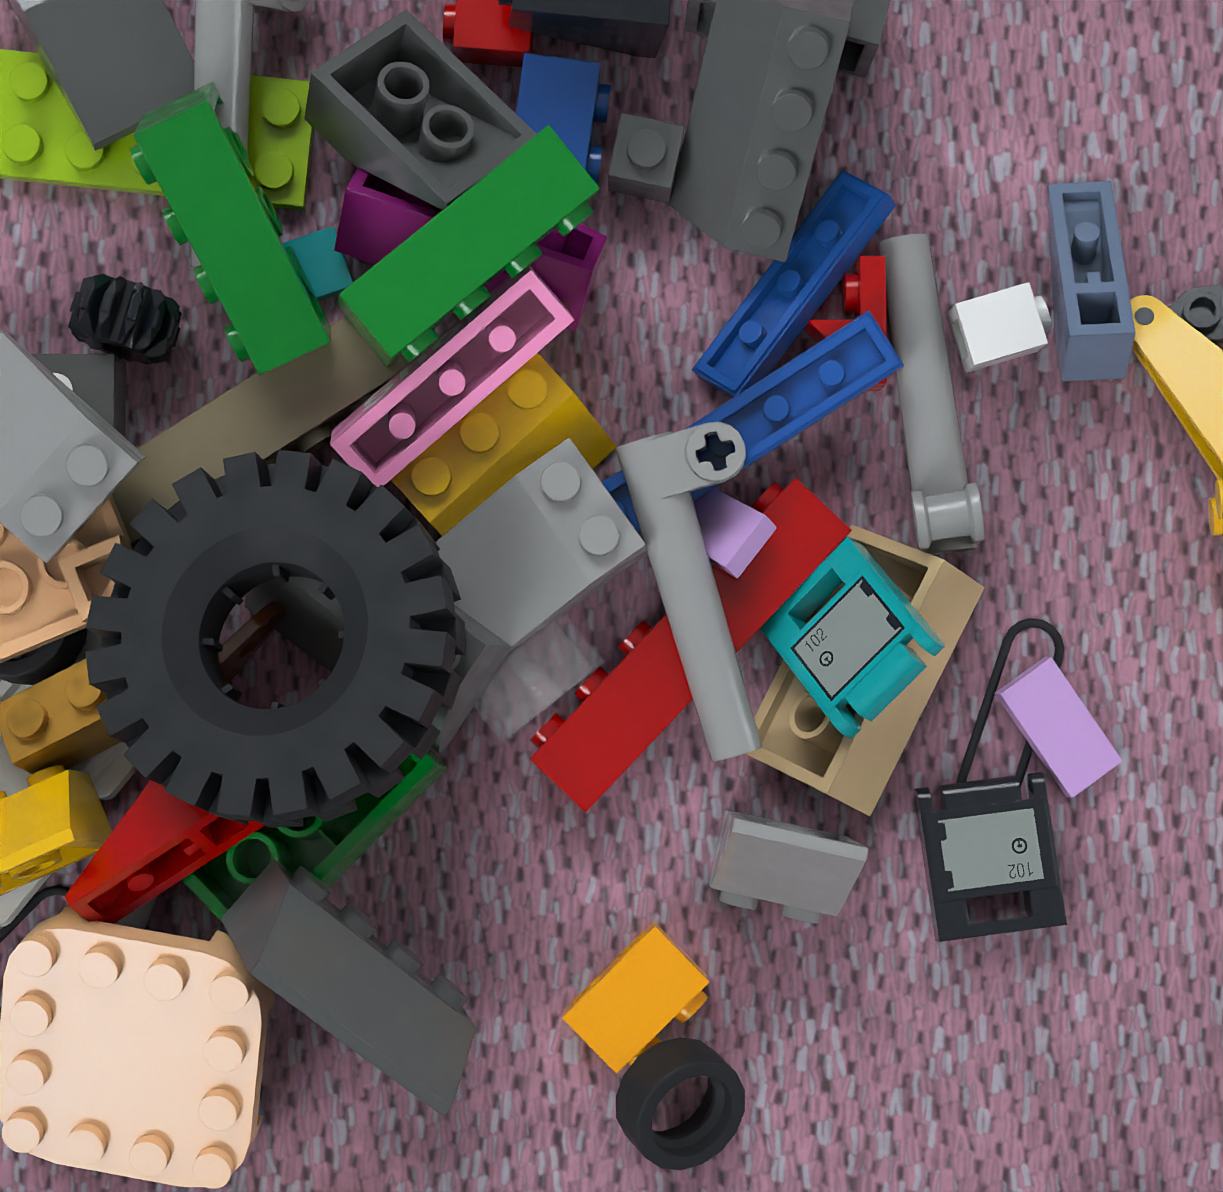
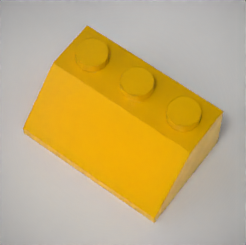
M537 352L394 476L391 481L439 534L443 536L515 475L566 439H571L592 470L612 453L617 446L576 394Z
M56 765L29 776L26 779L29 787L8 797L5 791H0V896L96 854L109 837L112 830L89 773L65 770L64 765Z

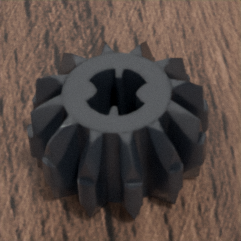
M99 274L83 278L80 290L75 292L69 310L72 314L68 327L72 335L79 342L88 344L90 349L100 350L107 354H115L129 362L138 361L149 365L168 360L171 348L176 346L181 330L178 326L182 313L177 302L173 298L165 296L161 290L151 289L144 286L142 282L129 281L122 276L114 278L106 274Z

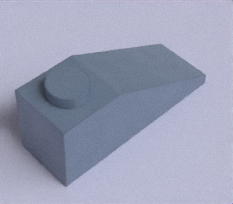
M1111 181L1048 184L1054 334L1061 382L1125 379L1135 337V327Z

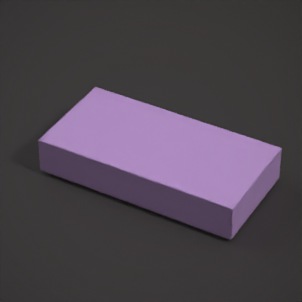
M714 488L693 502L710 563L738 579L777 527L766 515Z
M1052 657L1042 658L995 692L1001 704L1066 797H1075L1122 762V759Z

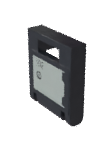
M1042 772L1027 774L1029 799L1022 800L1017 775L939 785L942 811L933 812V801L929 787L914 789V800L935 941L942 942L1067 925L1047 790ZM1023 891L1025 910L1028 916L969 924L966 899Z

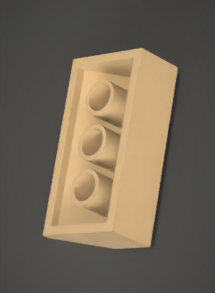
M851 524L850 529L852 531L845 539L849 537L867 549L941 639L945 647L936 656H933L921 648L913 638L907 646L917 653L927 667L872 722L859 715L848 703L846 705L847 709L862 728L852 739L846 737L835 728L783 659L754 717L762 747L745 754L871 816L985 587L944 559ZM842 582L804 622L808 623L845 586V583Z

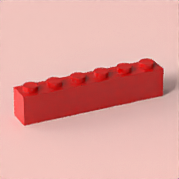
M797 478L785 489L774 481L752 504L751 508L766 515L777 528L738 579L714 565L711 566L736 653L852 531ZM667 614L654 628L643 620L618 646L626 655L620 664L610 674L599 666L575 691L574 694L583 703L565 721L555 713L530 739L538 748L530 760L585 813L693 700Z

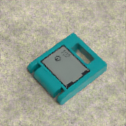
M849 537L811 573L760 628L835 728L851 739L862 728L847 709L846 705L848 703L859 715L872 722L927 667L917 653L907 646L913 638L921 648L933 656H936L945 647L941 639L867 549ZM844 582L845 586L808 623H805L804 621Z

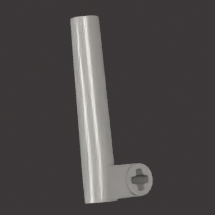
M195 0L194 90L214 82L223 101V104L215 107L214 111L223 129L230 127L234 133L237 132L247 153L254 13H261L267 8L283 12L301 11L308 5L310 0ZM191 246L190 267H197L201 263Z
M908 234L892 237L879 243L880 256H886V304L892 347L904 364V367L896 372L918 548L920 551L931 555L976 549L980 541L985 540L982 507L977 483H968L929 236L927 234Z
M718 421L707 422L675 433L665 432L616 448L711 760L713 762L757 750L762 747L690 493L726 482L735 477L743 468L746 459L744 441L739 432L731 425ZM711 435H718L722 444L733 442L735 446V453L726 456L727 468L720 471H715L711 462L704 461L700 463L698 459V453L707 449L706 438Z

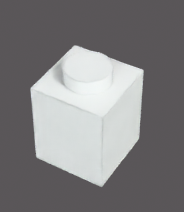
M1029 282L956 303L947 313L965 373L1039 351L1048 344L1045 334L1051 332L1052 329L1047 305L1042 296H1033Z

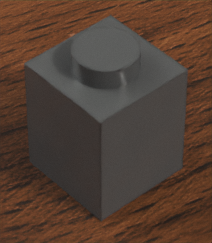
M622 113L608 173V191L669 204L685 126Z

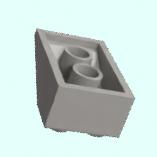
M0 327V523L47 563L65 548L141 464L146 456Z
M570 438L515 475L435 542L440 548L438 551L440 558L452 570L461 600L454 602V605L512 647L511 650L647 555L646 544Z
M724 809L708 885L710 888L721 890L720 902L756 910L758 900H766L784 904L782 916L819 924L821 913L838 916L866 862L869 848L847 836Z

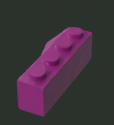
M358 167L345 189L334 251L354 257L364 264L374 266L442 210ZM580 224L565 237L555 228L536 244L543 254L530 265L569 310L574 321L565 329L576 332L588 304L607 240V236L583 224ZM503 271L485 288L491 292L510 275Z

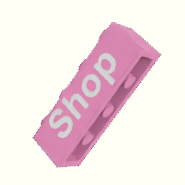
M528 266L513 279L508 276L490 292L492 295L463 320L459 319L435 343L406 365L332 430L330 445L350 467L363 472L377 487L380 485L384 486L574 321L569 310L531 266Z

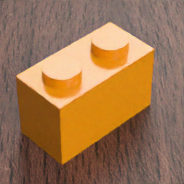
M653 921L563 1009L562 1019L617 1074L627 1063L632 1065L638 1056L657 1043L662 1042L656 1035L673 1018L682 1024L704 1004L708 996L702 989L709 983V979L695 962Z

